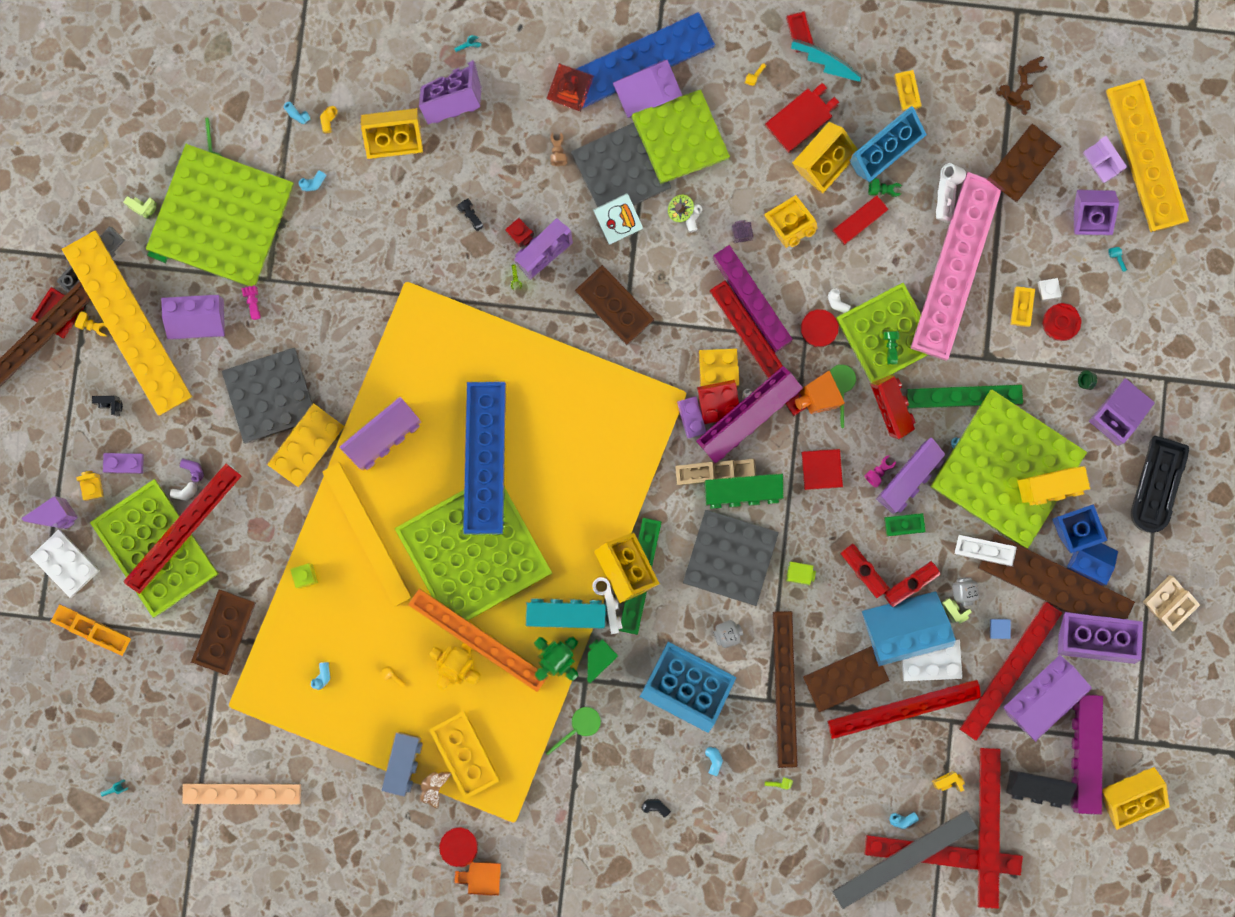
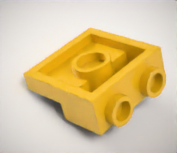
M796 195L764 214L765 219L774 229L776 236L785 248L797 246L800 243V239L805 236H813L816 233V229H818L815 218Z
M737 349L699 350L700 386L735 379L736 387H739Z

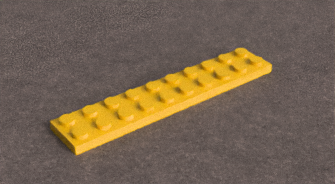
M95 230L62 248L64 255L157 415L160 416L193 398L98 232Z

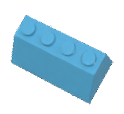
M909 107L852 155L850 162L857 175L868 182L872 181L927 135L914 107Z

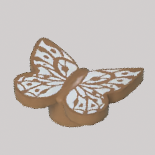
M433 772L426 777L421 784V801L428 803L434 808H438L440 787L452 774L450 772H441L439 774Z

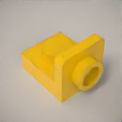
M86 471L81 473L82 476L76 477V480L80 482L83 501L104 497L99 474L93 473V471Z
M954 771L932 780L934 787L938 790H947L954 783L958 791H964L962 786L965 784L960 774Z

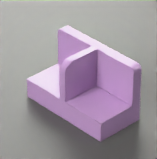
M1107 136L1101 138L1095 145L1083 152L1103 183L1127 168Z

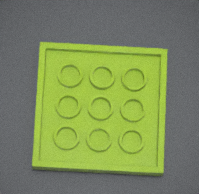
M701 89L654 108L650 107L638 111L631 116L660 184L730 158Z
M904 282L836 317L839 326L871 383L892 375L928 356V354L911 349L921 313ZM899 331V340H896V343H898V347H896L898 364L888 365V348H886L888 340H883L884 332Z

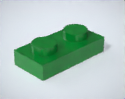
M923 513L884 517L886 537L926 532Z

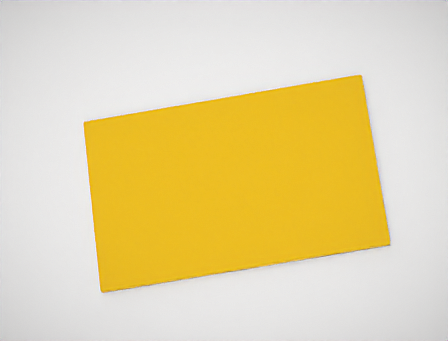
M405 282L327 468L337 463L341 464L411 597H414L419 588L431 596L394 528L464 490L467 382H505L504 487L552 574L468 621L538 669L542 668L539 665L541 659L538 657L542 650H538L534 642L539 637H543L548 641V645L553 641L564 643L568 638L574 637L578 644L574 650H571L574 654L572 659L575 662L570 667H574L577 670L593 628L526 626L527 602H531V599H543L544 603H551V599H562L563 603H570V600H582L583 604H590V600H601L602 604L604 603L605 595H597L593 590V582L597 578L603 577L607 579L594 551L606 542L632 533L680 411L677 401L684 400L686 392L418 285ZM401 397L421 420V423H419L420 427L413 433H407L404 436L405 440L396 446L394 444L390 447V452L383 458L379 456L370 469H359L341 450L340 446ZM324 476L231 697L229 707L384 771L387 770L397 732L420 737V742L423 743L421 753L416 755L415 761L418 762L416 773H412L410 781L419 785L433 772L438 774L450 772L429 729L464 711L500 781L464 800L451 775L440 787L439 793L507 821L516 822L572 681L565 677V673L559 677L556 674L554 676L547 674L548 678L539 691L536 692L472 649L470 653L471 660L473 661L471 670L474 669L480 675L477 683H471L465 678L462 684L456 682L455 684L450 683L444 690L438 688L437 680L440 677L437 670L438 661H434L430 657L431 650L435 647L443 650L444 653L448 647L452 649L454 647L460 648L464 642L410 607L408 604L411 599L396 607L393 606ZM305 564H313L318 583L300 589L295 588L290 569ZM599 581L596 584L597 591L604 592L607 589V584L604 581ZM329 662L330 681L320 690L313 689L311 681L320 674L319 663ZM385 667H390L394 674L406 685L401 687L391 677L385 680L381 676L380 671Z

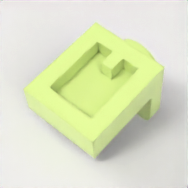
M128 196L123 202L128 208L145 219L155 212L157 205L150 197L145 204L136 197L131 199Z
M946 599L941 602L952 623L959 622L961 624L969 619L968 615L972 613L970 609H966L959 614L960 608L954 600Z

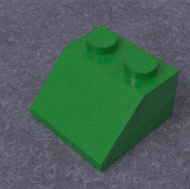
M596 639L589 646L591 649L588 652L587 681L589 683L618 657L603 639L600 642Z

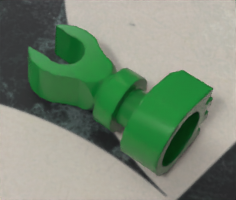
M874 178L869 182L868 194L876 196L880 192L882 195L886 193L892 197H898L902 193H895L893 188H901L902 185L899 183L892 185L881 183L880 185L879 179Z
M899 331L884 332L883 340H888L886 348H888V365L898 364L896 349L898 343H896V340H899Z

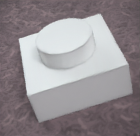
M1058 278L1038 282L1041 301L1061 297Z

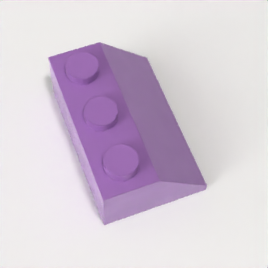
M220 295L161 298L162 319L167 339L225 336L224 299Z

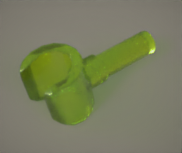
M516 264L511 265L513 274L511 288L514 290L513 284L519 282L521 289L522 283L517 276Z

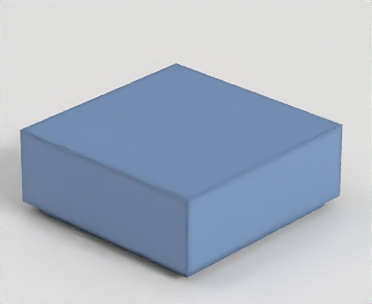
M990 619V639H1011L1010 619Z

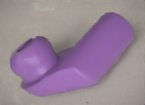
M182 458L180 467L190 470L193 482L201 481L204 473L200 464Z

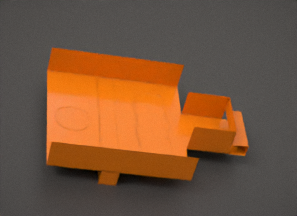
M472 862L469 864V871H455V883L468 884V894L499 896L501 863Z

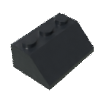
M1010 770L1006 793L1011 794L1013 799L1023 801V798L1027 797L1031 798L1032 803L1042 804L1043 801L1050 802L1052 807L1062 808V805H1069L1077 784Z

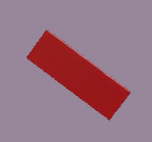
M876 195L834 228L833 233L843 245H846L889 209Z

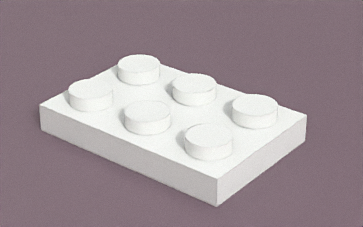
M57 530L30 556L69 598H72L100 571L61 530Z
M956 640L953 647L902 660L903 681L962 679L960 640Z

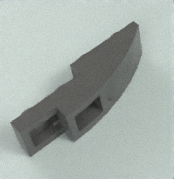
M108 227L100 236L113 258L116 255L114 252L125 241L124 238L113 227ZM70 265L58 278L57 282L68 293L80 280Z

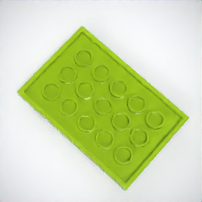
M153 479L91 521L90 524L125 577H127L180 515L157 480ZM191 534L140 594L137 593L151 616L155 618L219 575V573L193 534Z

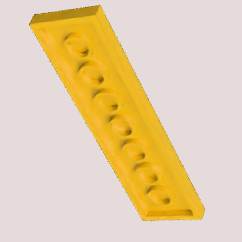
M1144 79L1108 88L1106 93L1150 232L1187 223L1189 219Z

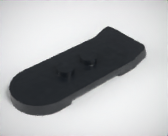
M1153 436L1150 440L1131 508V519L1139 530L1154 533L1163 530L1169 524L1181 477L1188 460V445L1159 436Z

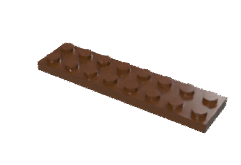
M996 533L993 535L991 542L1017 547L1013 567L981 560L978 569L1068 613L1127 620L1135 604V601Z

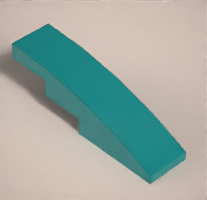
M793 38L791 49L809 53L807 61L825 65L823 73L860 82L861 74L840 58L813 44Z

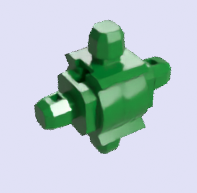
M539 637L534 642V645L538 650H542L538 655L541 659L539 665L542 668H539L534 676L539 681H542L548 676L547 674L550 676L556 674L559 677L565 673L567 679L574 681L578 677V672L574 667H570L575 662L572 659L574 654L571 650H574L578 641L574 637H570L564 643L553 641L548 645V641L543 637Z

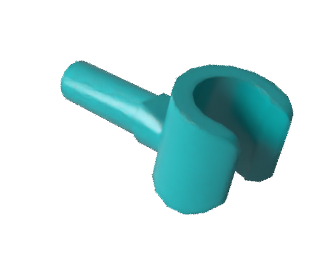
M470 35L467 38V42L454 48L455 51L458 52L470 46L479 48L481 43L475 42L479 37Z
M1120 247L1109 248L1110 258H1117L1122 271H1127L1122 260V249Z
M122 779L114 783L113 787L101 792V796L103 797L114 792L120 794L128 790V787L123 788L121 785L125 780Z

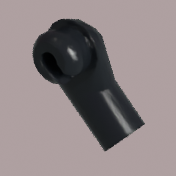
M647 799L641 806L644 813L658 811L664 818L671 812L660 799Z

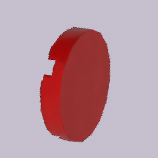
M1059 303L1046 311L1042 324L1044 331L1050 338L1057 341H1066L1078 334L1081 329L1082 320L1075 307L1070 304Z
M816 309L810 311L804 317L800 332L807 344L822 348L835 340L839 325L832 313Z
M461 827L447 831L439 844V853L442 859L453 867L469 865L478 853V841L475 835L468 829Z

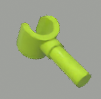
M783 777L782 783L765 781V786L780 787L788 790L792 787L793 780Z

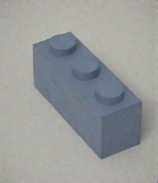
M400 732L396 733L381 791L400 796H406L407 792H411L413 781H410L411 775L416 773L418 762L415 761L416 755L421 753L423 743L420 742V737Z

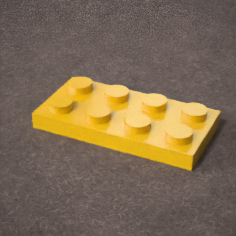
M313 403L267 465L299 488L342 431L344 425Z
M464 711L429 729L464 800L500 781Z

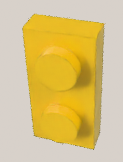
M914 70L895 73L894 78L902 112L911 106L914 109L921 108L922 105Z
M1015 287L1010 325L1031 326L1035 289Z

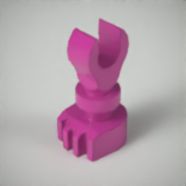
M257 286L241 288L243 297H248L246 301L249 304L251 318L253 320L261 319L257 305L258 298H255L258 295Z
M890 455L885 456L881 460L880 466H876L874 471L869 470L864 475L865 479L874 488L881 484L882 480L880 477L885 475L884 472L892 469L896 464V461L890 466L886 464V459Z

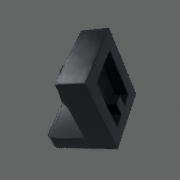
M92 396V404L98 405L100 409H109L111 405V415L120 416V412L123 410V403L120 397Z

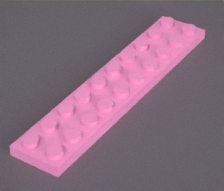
M969 172L966 173V178L960 190L911 345V349L945 361L949 359L1001 190L984 177Z

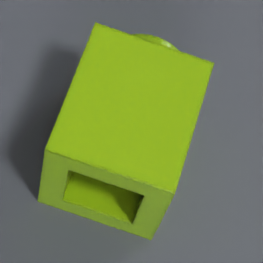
M789 562L786 582L810 585L811 581L814 582L816 570H813V565Z
M305 564L290 569L295 588L300 589L318 583L313 564Z

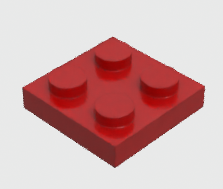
M735 379L697 387L704 424L720 421L739 404Z

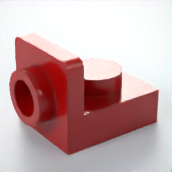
M520 218L516 219L505 229L506 233L520 248L523 245H529L533 240L534 232Z

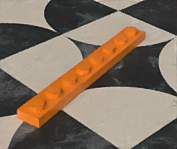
M419 588L408 605L536 692L539 691L548 678L547 676L544 680L539 681L534 676L538 670L537 667Z

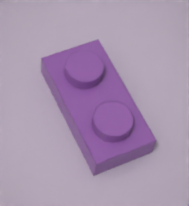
M697 396L677 401L686 437L692 438L705 434L706 429Z
M104 453L103 473L143 474L144 455Z

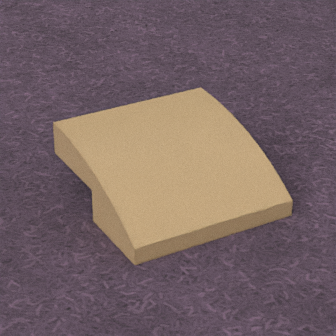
M1171 575L1143 601L1150 611L1171 631H1174L1200 606L1191 593L1186 591L1174 576Z

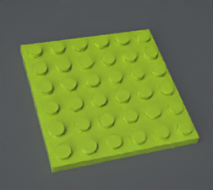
M185 144L146 250L248 287L256 286L294 183Z
M990 390L930 487L1018 545L1028 549L1057 501H1048L1047 499L1048 503L1040 505H1029V502L1022 503L1017 480L1079 467L1087 452L994 390Z
M505 487L503 534L464 535V490L394 528L431 596L467 621L552 574Z

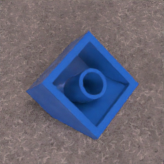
M1094 504L1052 519L1059 538L1070 554L1108 541Z
M1099 543L1074 552L1066 568L1100 585H1107L1115 569L1118 551L1103 543Z

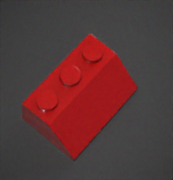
M889 375L870 383L889 436L901 439L915 430L913 425L916 423L912 413L909 414L907 409L909 403L906 396H902L900 390L902 384L899 378Z

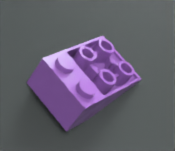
M1125 378L1090 418L1089 422L1119 446L1124 444L1137 429L1155 402Z

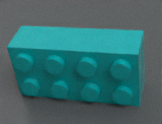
M531 599V602H527L526 626L605 629L606 604H602L601 600H590V604H583L582 600H570V603H563L562 599H551V603H544L543 599Z

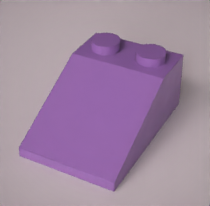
M662 60L613 82L627 118L631 117L633 113L650 107L654 108L682 96L668 60Z

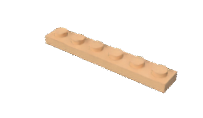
M183 784L182 804H301V784Z

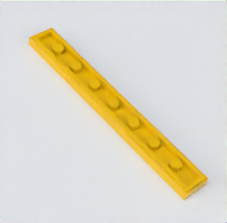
M337 463L322 471L393 606L396 607L411 599L412 597L341 464Z

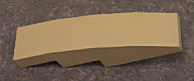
M755 459L675 466L677 485L701 484L705 480L757 476Z

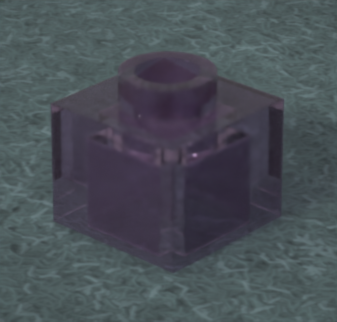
M740 220L732 225L731 232L734 244L753 240L751 222Z

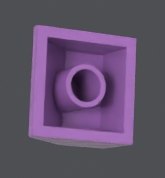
M1077 190L1074 204V233L1078 235H1113L1119 207L1116 192L1109 190Z
M54 496L22 519L24 522L67 529L74 525V521L78 517L66 499Z

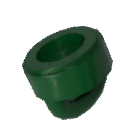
M1084 370L1078 377V385L1083 389L1092 390L1097 384V375L1092 371Z

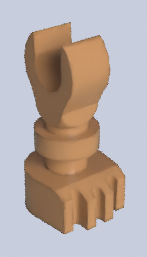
M560 132V140L556 141L552 133L550 139L554 148H552V155L550 156L551 165L565 166L568 164L566 154H563V148H561L564 141L563 134Z

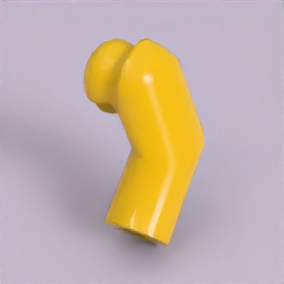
M335 106L327 107L320 116L324 134L332 132L331 122L338 113V109Z

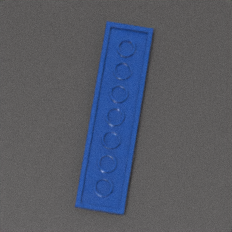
M697 12L564 74V78H571L573 82V75L579 77L580 83L577 85H573L570 79L565 80L571 92L577 91L579 98H582L577 104L579 109H582L617 93L613 85L615 81L662 60H668L670 67H673L715 47V43L700 13Z
M467 382L464 535L503 534L505 382Z

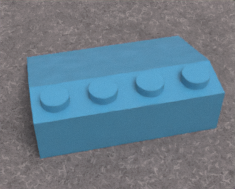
M936 591L905 599L895 607L886 604L862 611L878 666L950 648L956 642L950 621Z
M667 642L640 698L709 733L737 677Z

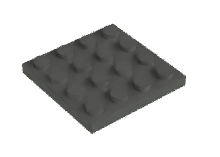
M634 122L571 151V155L597 207L624 194L629 195L634 206L671 189L669 181L660 184Z
M295 348L222 370L243 443L245 444L295 428L313 404Z
M705 510L683 584L757 606L779 532Z

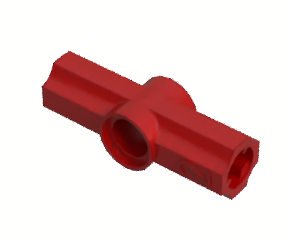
M854 543L840 553L853 569L856 576L861 579L876 599L890 589ZM861 566L869 568L870 573L868 576H863L860 573Z
M932 561L928 562L884 593L885 599L892 607H895L940 576L939 569ZM909 579H913L916 582L915 589L908 587Z

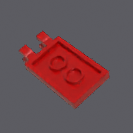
M823 82L813 92L807 88L765 123V127L788 153L832 118L830 112L838 107L839 101L835 96L827 104L820 98L827 89Z

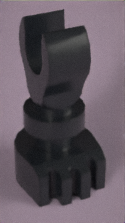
M468 198L456 207L460 213L465 212L464 216L469 218L477 232L483 228V224L475 215V210L471 209L473 204Z

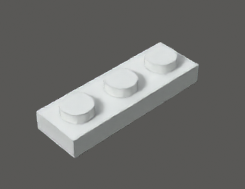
M959 535L955 554L1013 567L1017 547Z

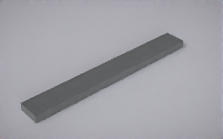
M965 810L832 892L842 909L977 829V826L968 811Z

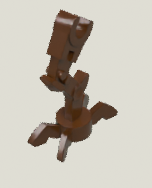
M1043 56L1028 61L1023 67L1019 65L1018 74L1020 75L1021 85L1016 92L1010 91L1009 85H1001L999 87L1000 90L995 93L998 96H1003L1011 106L1021 109V113L1024 116L1027 114V110L1031 109V104L1029 100H1023L1021 94L1033 87V85L1028 84L1027 74L1041 73L1048 68L1047 66L1042 67L1039 65V62L1044 60Z

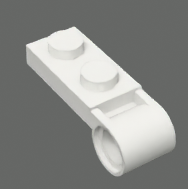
M952 163L945 164L941 170L936 208V219L946 223L951 222L954 213L956 186L961 184L966 178L965 170Z
M603 577L597 578L593 582V590L597 595H605L611 634L619 633L618 629H622L621 618H616L615 610L619 609L618 600L613 598V594H611L609 581ZM599 581H604L607 584V589L604 592H599L596 589V584Z

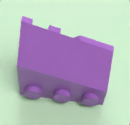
M474 60L469 62V66L461 71L457 68L452 71L453 73L449 77H439L421 87L419 107L427 124L439 123L443 119L457 117L461 113L472 112L480 107L481 84Z
M556 218L525 249L523 248L517 252L514 259L515 264L531 280L573 243L571 230Z

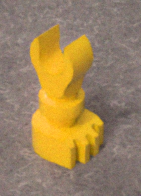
M83 311L79 313L75 322L76 328L83 330L87 327V330H94L101 337L107 336L100 332L102 327H106L105 323H95V320H88L87 313Z

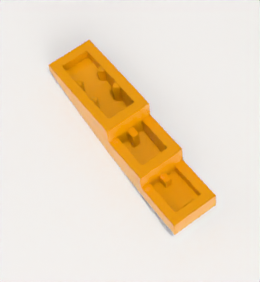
M62 604L58 605L50 621L85 638L87 641L123 656L131 640L130 637Z

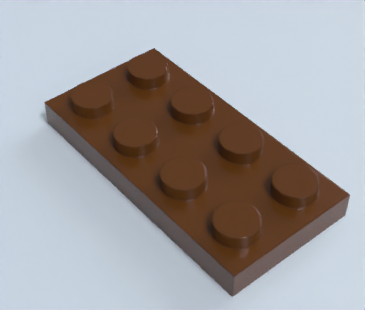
M1032 123L987 180L1017 203L1058 152L1061 145Z
M603 265L575 289L576 294L626 346L654 321V318Z
M219 589L191 663L224 675H229L256 602Z
M872 646L802 676L818 712L890 681L883 665L878 666Z

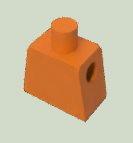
M827 371L800 390L802 397L795 400L799 410L807 407L810 414L837 409L845 404L830 371Z

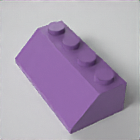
M931 437L919 447L876 498L892 514L897 511L901 513L907 506L905 501L909 497L913 498L919 492L917 487L922 482L925 484L931 478L930 472L933 468L938 469L944 462L942 458L945 453Z
M1065 612L1058 636V655L1135 664L1142 658L1143 622Z
M1059 655L1003 708L1008 717L1036 741L1086 695L1092 687L1067 660Z

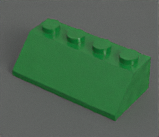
M783 474L705 480V505L710 506V509L722 508L721 505L729 504L730 508L741 507V503L757 506L762 501H767L768 504H778L779 500L783 499Z

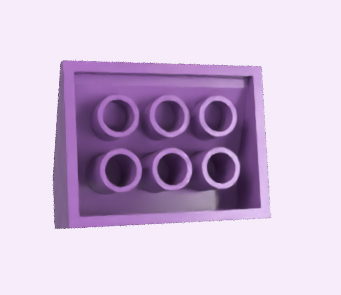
M399 397L344 442L340 448L359 469L368 470L375 464L374 461L379 456L383 458L390 452V447L394 444L397 446L405 440L404 436L407 433L415 432L420 427L419 423H421V420L405 401Z

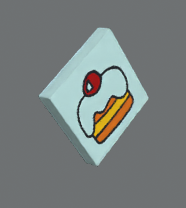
M624 194L593 209L609 245L643 229L628 194Z

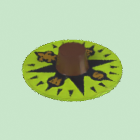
M687 195L674 197L668 205V215L675 222L686 221L694 210L693 201Z

